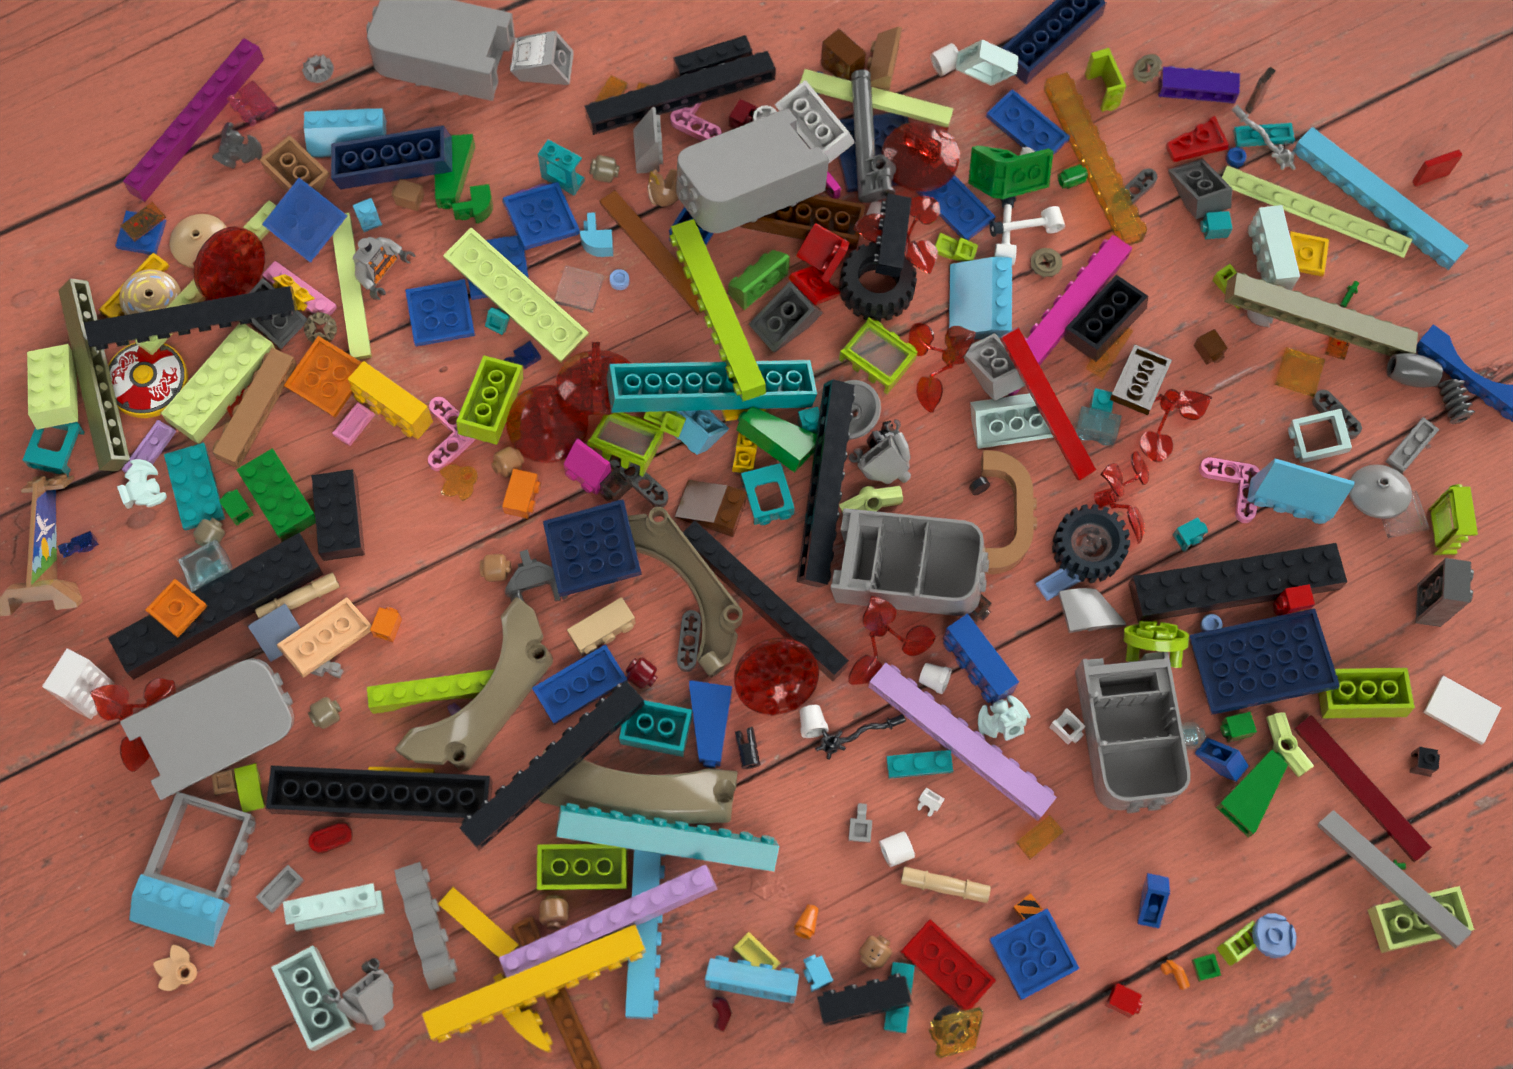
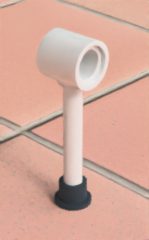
M1016 196L1000 199L1002 208H1004L1003 223L1011 222V211L1014 207ZM1010 230L1002 233L1001 244L996 243L994 257L1012 258V265H1015L1017 246L1010 244Z
M1053 206L1041 212L1042 218L1008 223L990 221L989 229L991 236L995 237L1004 231L1043 225L1046 232L1051 234L1064 229L1065 223L1060 208Z

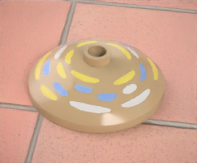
M143 270L133 274L123 284L120 291V305L125 315L163 309L170 305L181 293L178 283L167 273L159 270ZM152 292L153 294L152 296L147 297L146 293Z

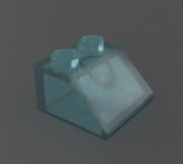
M217 540L178 559L192 592L230 572L233 568L226 551Z

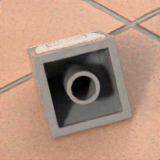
M556 31L515 38L510 69L512 74L522 82L569 85L574 51Z

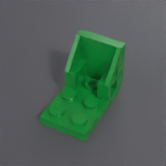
M979 145L973 146L971 149L968 183L988 196L998 199H1006L1049 188L1054 151L1048 148L1018 156L1005 149Z

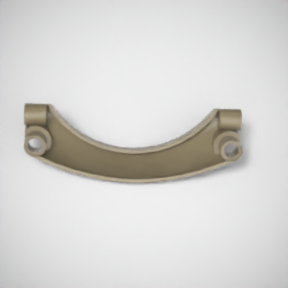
M583 759L543 794L539 801L558 807L560 805L566 806V804H575L580 809L586 810L589 807L601 809V812L604 813L619 811L623 813V816L632 817L633 814H638L648 820L662 818L667 820V823L675 824L676 821L688 824L727 823L731 821L738 771L709 768L684 774L648 775L613 770Z

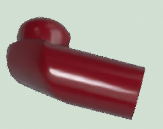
M715 997L712 1001V1007L717 1010L719 1017L714 1028L724 1032L732 1012L725 998Z

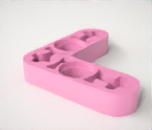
M697 103L691 108L685 107L671 113L672 126L696 139L704 141L712 138L710 135L716 133V136L722 134L718 126L694 115L701 103ZM699 124L701 129L695 131L691 129V126Z
M435 397L430 401V411L433 416L452 432L428 456V463L431 469L442 471L476 439L458 435L457 423L451 425L447 421L451 416L458 417L460 412L443 397ZM435 405H442L446 412L445 415L440 409L436 410ZM450 443H457L458 449L451 452L447 450V446ZM435 458H437V459H440V458H441L442 463H441V464L435 463V462H434V459H435Z
M1217 458L1204 459L1199 466V472L1203 477L1238 483L1235 515L1237 520L1242 523L1251 522L1256 515L1257 506L1247 501V498L1243 495V490L1250 487V484H1246L1249 478L1247 472L1250 471L1251 475L1255 476L1260 470L1256 466ZM1207 464L1211 465V472L1208 471ZM1224 468H1233L1235 475L1228 476L1225 474ZM1246 504H1249L1247 507V513L1250 514L1247 517H1245V514L1242 511L1245 509Z

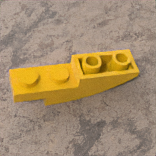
M499 973L493 978L495 982H498L500 980L505 979L506 977H504L502 973ZM522 1004L515 1007V1012L504 1016L511 1026L528 1042L547 1053L552 1051L550 1045L553 1042L548 1032H542L539 1025L543 1024L537 1011L533 1013L529 1008L522 1012L521 1010L525 1008Z

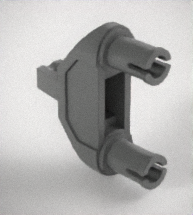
M528 550L521 551L520 556L523 563L518 564L519 568L505 588V595L508 598L510 597L511 602L515 597L524 601L523 591L550 584L555 602L561 601L553 567L537 562L536 559L531 560ZM568 595L563 596L562 599L564 600L568 598Z

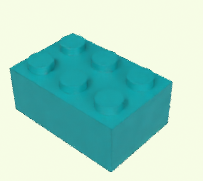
M644 700L645 705L621 727L619 736L621 745L684 757L692 720V710Z

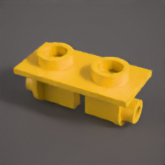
M286 274L273 277L275 281L273 287L275 289L287 286L293 287L297 310H306L308 307L306 302L315 299L305 288L300 287L294 282L292 277Z

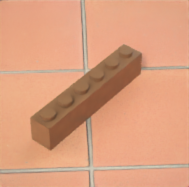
M271 348L270 352L264 355L262 366L253 375V382L250 387L244 390L243 399L239 405L235 406L232 419L225 424L220 440H216L213 445V454L216 459L235 468L241 466L281 395L284 384L297 366L294 357L274 348Z

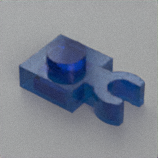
M529 341L513 351L514 357H507L504 361L522 365L526 369L542 358L532 342Z
M89 531L70 539L71 542L60 544L57 547L60 554H63V557L66 558L77 551L79 553L89 552L99 543L96 536Z

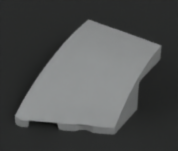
M1078 588L1059 591L1058 595L1069 633L1083 630L1093 631L1103 628L1108 630L1126 626V622L1097 589Z

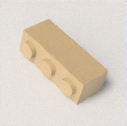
M621 597L567 629V632L580 655L583 656L597 650V647L603 643L608 644L612 642L619 633L629 632L633 629V625L636 622L635 617Z

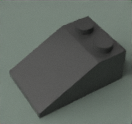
M1204 159L1168 169V173L1186 209L1195 219L1203 218L1206 213L1221 212L1231 208L1233 189Z
M262 278L249 293L275 288ZM299 311L293 312V316L281 318L279 314L273 315V319L267 321H260V318L252 319L250 325L278 348L282 349L305 325L304 323L307 321V318Z
M789 281L748 325L775 353L808 329L823 312Z

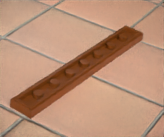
M614 190L599 200L600 205L696 315L700 314L701 311L697 304L698 296L697 294L693 295L690 287L692 282L690 278L686 279L682 265L617 191Z
M532 916L512 925L521 947L542 938ZM565 987L558 989L559 993L552 997L546 998L544 995L576 1069H602Z

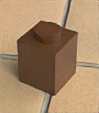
M1215 329L1198 337L1194 344L1195 349L1206 365L1211 362L1218 363L1221 361L1228 349Z

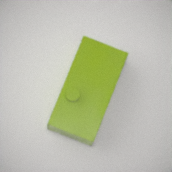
M483 355L456 421L458 435L495 445L498 444L523 381L522 365Z
M1408 668L1335 669L1340 684L1339 689L1318 693L1322 718L1407 717L1415 708Z
M604 844L537 845V890L627 889V848Z

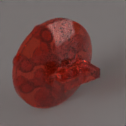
M911 122L893 130L886 138L881 154L896 165V172L893 175L892 181L909 191L918 192L935 190L947 184L956 174L960 161L959 147L953 136L942 127L928 122Z
M238 226L221 229L209 237L199 250L196 260L192 263L194 265V282L200 294L208 300L246 294V291L242 289L246 283L255 287L260 281L265 266L266 253L261 240L250 230Z
M592 342V350L572 356L560 367L556 377L559 397L568 407L586 416L611 415L613 413H611L606 379L609 365L631 364V362L617 353L600 350V342Z
M541 385L533 387L518 396L510 408L506 427L512 445L520 451L521 455L532 461L553 463L566 459L577 439L584 443L588 433L589 421L586 408L577 395L564 387Z
M788 638L768 639L754 645L740 658L734 671V687L741 702L752 711L771 716L798 709L811 697L819 680L818 663L811 650L801 642ZM788 708L786 710L779 711V709Z

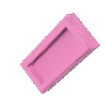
M357 402L334 430L333 435L348 446H351L375 416L374 412Z

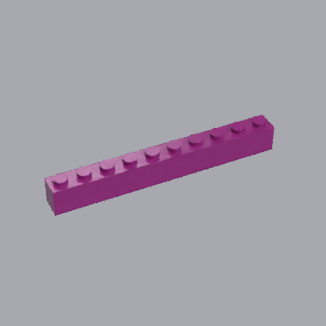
M245 38L242 39L123 180L130 194L146 202L264 61L259 46Z

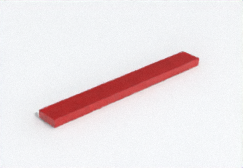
M1017 327L1000 337L999 339L1076 479L1082 480L1096 471V468L1022 332Z

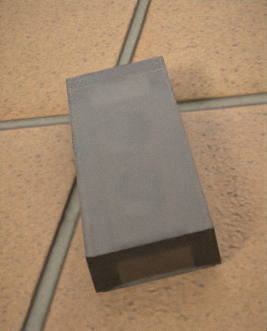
M1272 67L1268 68L1259 78L1245 108V111L1249 114L1262 102L1276 72Z

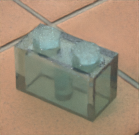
M1082 406L1078 414L1075 431L1081 440H1094L1102 445H1114L1122 416Z

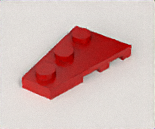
M1213 116L1205 124L1201 123L1191 132H1185L1168 142L1166 149L1174 163L1228 150L1229 143L1216 117Z

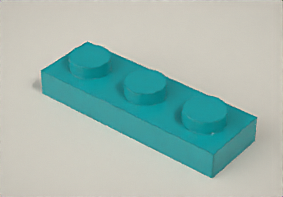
M1292 123L1259 125L1268 134L1273 145L1293 144L1295 141ZM1250 126L1234 127L1233 134L1236 147L1266 145L1261 134Z
M951 750L886 757L889 779L953 773L954 771Z
M892 962L891 975L900 973L901 976H906L910 993H912L915 965ZM910 1006L886 1012L884 1030L906 1034Z

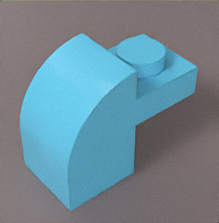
M587 213V220L584 221V231H580L583 248L587 253L596 257H612V229L596 230L595 213Z

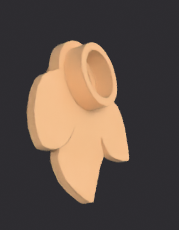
M177 945L171 946L170 958H164L154 963L155 970L163 977L158 988L165 991L175 990L181 984H190L197 976V969L190 962L189 953ZM188 969L189 975L183 977V971Z

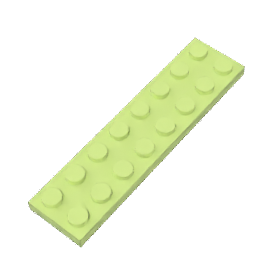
M470 228L443 255L451 265L509 315L510 318L559 362L562 363L589 335L588 331L474 229Z

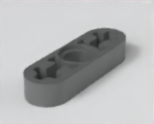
M1149 168L1142 170L1114 196L1113 208L1118 212L1127 211L1156 184L1157 173ZM1151 176V180L1148 179L1146 182H1144L1143 185L1142 182L1144 181V178ZM1137 187L1140 193L1132 194L1129 189ZM1127 196L1125 204L1119 205L1118 201H1122Z
M1319 390L1315 394L1312 403L1320 413L1337 409L1342 410L1344 420L1347 419V422H1345L1347 431L1349 427L1353 426L1355 428L1354 431H1348L1349 438L1355 439L1362 431L1361 423L1329 391ZM1320 398H1326L1325 402L1321 403L1319 401Z
M689 610L682 616L677 664L679 669L684 672L692 671L697 663L701 616L694 610ZM690 616H693L694 620L697 621L693 623V631L689 630V622L686 621L690 619ZM686 636H692L695 638V643L692 646H686L683 643V639ZM686 651L690 652L689 659L693 661L688 666H684V662L681 661L685 660Z

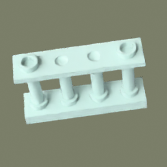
M373 883L283 902L286 925L294 924L296 932L385 914L382 892L375 891Z

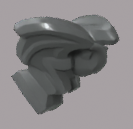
M227 122L221 131L222 138L219 152L214 154L212 158L224 166L233 169L236 167V161L240 159L243 163H248L255 158L260 160L263 153L260 142L254 136L247 135L248 143L243 144L244 136L238 131L232 130L233 123Z

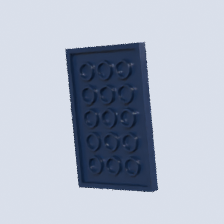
M1315 608L1189 635L1211 715L1339 689L1340 687Z

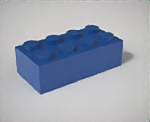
M968 613L948 626L943 637V645L948 652L952 651L956 656L955 660L961 669L965 668L968 672V678L971 683L980 688L983 699L993 706V703L996 701L1004 700L1007 696L1014 693L1019 680Z

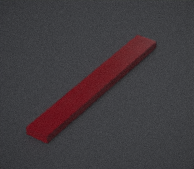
M1312 715L1294 729L1413 862H1416L1432 848Z

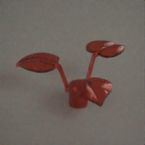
M917 196L911 199L910 215L915 217L907 233L904 254L907 260L915 267L931 274L938 258L936 246L926 240H921L918 243L916 241L911 242L910 235L918 220L925 225L934 223L939 216L940 205L932 197ZM876 213L866 215L858 220L853 229L868 241L876 243L877 235L881 233V230H878V222L880 218H883V215Z
M914 323L911 326L909 343L918 351L917 356L926 355L929 348L930 350L943 352L942 360L947 364V366L931 373L929 377L922 376L918 381L916 388L917 397L920 404L928 412L934 413L943 394L942 383L938 378H934V376L947 369H952L953 365H962L965 362L963 357L972 345L976 335L975 331L968 330L962 326L950 327L945 335V344L948 348L942 349L930 345L934 340V333L928 325Z
M1168 389L1164 395L1159 394L1154 402L1160 400V406L1165 411L1157 433L1148 431L1140 438L1142 452L1152 461L1162 462L1166 460L1172 453L1173 441L1169 435L1161 434L1169 412L1176 408L1179 409L1182 417L1189 420H1198L1205 414L1212 400L1211 396L1187 390L1178 392L1175 389Z
M1135 451L1131 455L1132 468L1136 473L1135 477L1122 483L1123 474L1120 467L1116 463L1109 464L1100 475L1109 483L1111 488L1095 492L1094 500L1099 505L1098 508L1110 505L1111 509H1127L1129 523L1136 536L1137 544H1140L1144 536L1145 524L1137 507L1132 508L1131 505L1116 504V501H1119V498L1124 495L1125 486L1138 479L1142 485H1146L1149 481L1148 467L1140 453Z
M871 596L867 609L864 612L862 623L866 629L871 631L869 636L871 637L874 656L872 658L870 655H864L855 662L848 677L849 684H868L882 668V663L877 661L878 652L875 636L882 637L889 631L904 643L902 651L906 655L917 656L926 652L933 645L936 635L928 626L918 625L909 630L906 638L901 637L887 625L895 620L897 615L896 608L883 598Z
M156 678L150 681L144 689L143 696L147 702L144 704H126L129 700V693L125 687L117 684L98 687L90 691V694L94 700L96 711L101 718L109 721L115 719L122 721L133 715V708L150 707L176 694V685L174 680ZM128 736L122 739L120 744L122 762L129 771L135 772L147 762L150 754L141 736L131 741Z

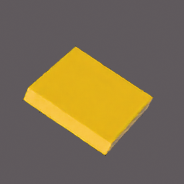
M1290 231L1289 234L1299 272L1323 277L1325 274L1329 239Z

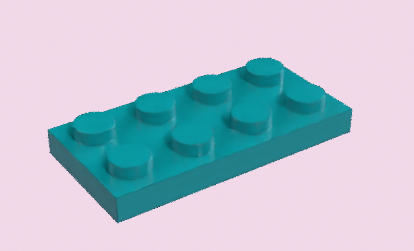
M200 443L164 454L183 529L187 531L197 528L202 519L209 521L211 518L218 521L226 519L223 507L219 502L220 496L206 444Z

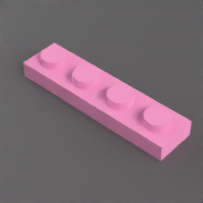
M276 261L262 274L263 278L272 285L275 282L273 277L284 274L292 277L294 282L300 287L305 288L315 298L312 301L306 302L308 305L306 310L312 314L326 313L331 315L337 309L336 304Z

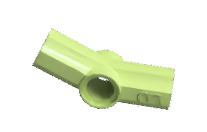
M867 486L861 489L859 495L839 504V507L843 513L844 508L878 511L881 507L901 505L903 503L902 489L900 486L879 489Z
M1285 712L1267 716L1266 720L1274 742L1273 751L1279 752L1295 775L1300 777L1314 765L1298 747ZM1281 742H1286L1289 745V750L1282 748Z

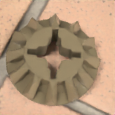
M1148 54L1138 60L1133 71L1134 77L1138 82L1146 84L1147 81L1153 82L1155 76L1159 77L1158 72L1163 70L1161 66L1163 62L1160 57L1155 54ZM1148 65L1151 66L1150 71L1146 72L1148 70Z
M1039 249L1031 257V269L1035 271L1036 275L1039 274L1043 278H1052L1062 268V258L1053 249ZM1043 258L1047 263L1050 262L1049 269L1046 265H1041L1043 264Z
M315 313L309 316L304 323V333L312 343L317 336L331 342L337 332L336 322L326 313ZM315 322L319 325L325 324L323 330L326 335L321 332L315 333L317 329Z

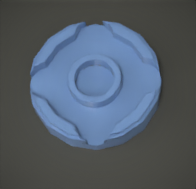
M1276 913L1266 914L1259 918L1253 926L1252 936L1258 950L1265 956L1274 959L1288 955L1296 946L1297 936L1295 929L1282 915Z

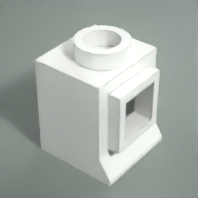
M1066 708L1062 715L1052 722L1049 728L1069 745L1072 741L1076 744L1083 737L1082 731L1086 726ZM1066 724L1074 730L1071 735L1063 729Z

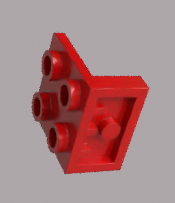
M815 223L796 256L823 272L821 280L828 283L846 254L850 242Z

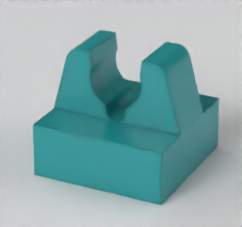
M492 307L488 310L485 327L503 335L506 332L510 317L501 312V309Z

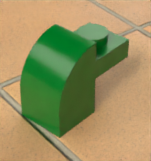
M489 184L470 187L472 201L452 204L455 220H468L474 217L476 224H479L488 219L493 210Z

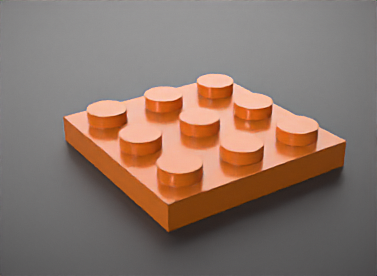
M317 336L284 384V387L336 418L353 393L350 389L351 386L348 378L362 362L320 336Z

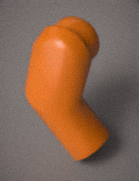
M1167 960L1166 963L1160 965L1164 975L1171 973L1175 976L1180 990L1190 987L1182 967L1172 960Z

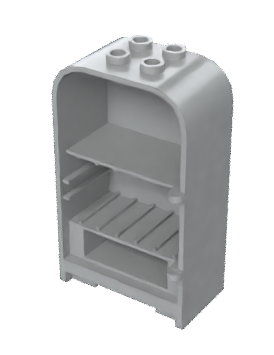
M380 0L378 6L373 8V19L371 22H368L366 33L375 70L380 75L415 83L417 86L424 85L455 92L461 96L468 95L490 101L494 100V94L498 85L497 68L503 51L510 52L511 46L515 41L512 13L455 0Z
M788 108L689 146L680 152L677 159L676 194L703 230L710 233L726 232L750 221L752 223L756 222L758 218L787 206H795L797 202L825 191L829 159L819 146L812 149L808 148L796 133L798 120Z
M843 509L841 533L846 546L842 571L834 570L831 591L836 603L952 616H964L967 613L973 612L978 606L981 592L986 591L987 580H985L984 572H988L989 560L988 553L985 552L983 534L974 523L965 520Z
M1168 652L1147 653L1140 661L1104 665L1103 658L1082 659L1075 670L1083 722L1086 726L1085 734L1098 800L1111 810H1126L1127 813H1136L1140 811L1139 808L1147 807L1148 811L1160 810L1161 806L1170 804L1187 789L1190 782V767Z
M247 659L120 721L130 741L141 736L160 775L152 779L151 783L160 800L280 741L290 732L295 717L291 707L293 701L288 692L284 693L281 687L283 681L278 672L274 674L271 667L260 659Z

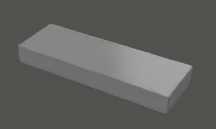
M1423 417L1385 462L1402 474L1440 429Z

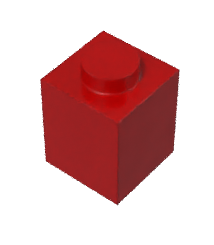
M1117 983L1113 986L1105 1006L1130 1018L1134 1014H1139L1143 1002L1140 1001L1142 994Z

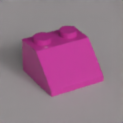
M577 439L563 464L565 475L570 480H577L581 483V487L586 492H592L597 496L612 478L610 462Z

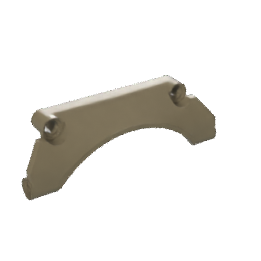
M653 508L649 513V517L646 514L628 516L637 553L653 557L669 566L685 581L692 591L700 610L703 631L702 642L696 660L710 678L714 677L732 661L738 635L734 630L742 623L743 614L741 608L664 508ZM657 516L664 518L661 522H655L653 519ZM735 613L739 617L736 620H730L727 616Z
M518 597L514 598L501 615L503 626L502 650L495 671L486 686L475 699L452 716L430 725L410 729L395 747V750L409 761L412 760L415 763L444 765L448 760L459 771H467L473 766L530 693L532 687L537 684L553 663L552 655L540 643L544 636L533 608ZM461 756H464L461 761H458Z

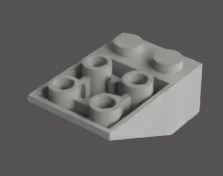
M652 107L633 129L637 173H650L654 169L660 172L659 164H663L660 115H656V109Z

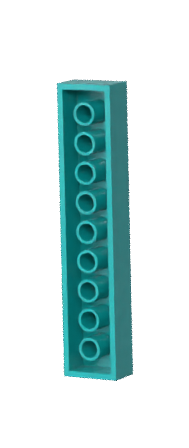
M810 360L756 361L766 384V394L744 402L740 395L735 394L733 388L734 380L733 378L729 379L725 369L727 366L726 362L610 364L606 377L611 413L750 409L752 406L758 409L812 408L817 396V390Z

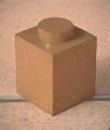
M400 179L392 190V196L396 205L415 211L419 210L425 196L422 185Z

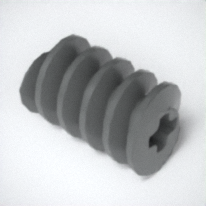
M1450 379L1438 385L1441 389L1440 394L1444 396L1442 400L1446 404L1445 409L1449 411L1447 416L1451 418L1450 424L1464 422L1475 413L1474 410H1468L1473 404L1465 403L1470 396H1463V393L1468 391L1467 388H1460V386L1465 384L1464 380Z

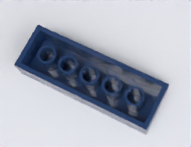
M1104 0L1053 1L1001 48L1018 56V69L1015 76L1027 85L1103 16L1107 2Z
M444 125L331 144V179L340 190L452 172V136Z

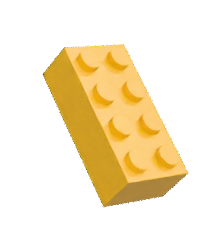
M365 361L348 378L351 386L350 389L354 392V398L361 404L364 402L368 404L375 414L385 416V420L392 426H399L407 437L411 438L413 436L418 440L433 423L427 405Z

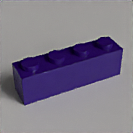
M1168 66L1162 68L1163 70L1159 76V97L1235 103L1240 94V73Z

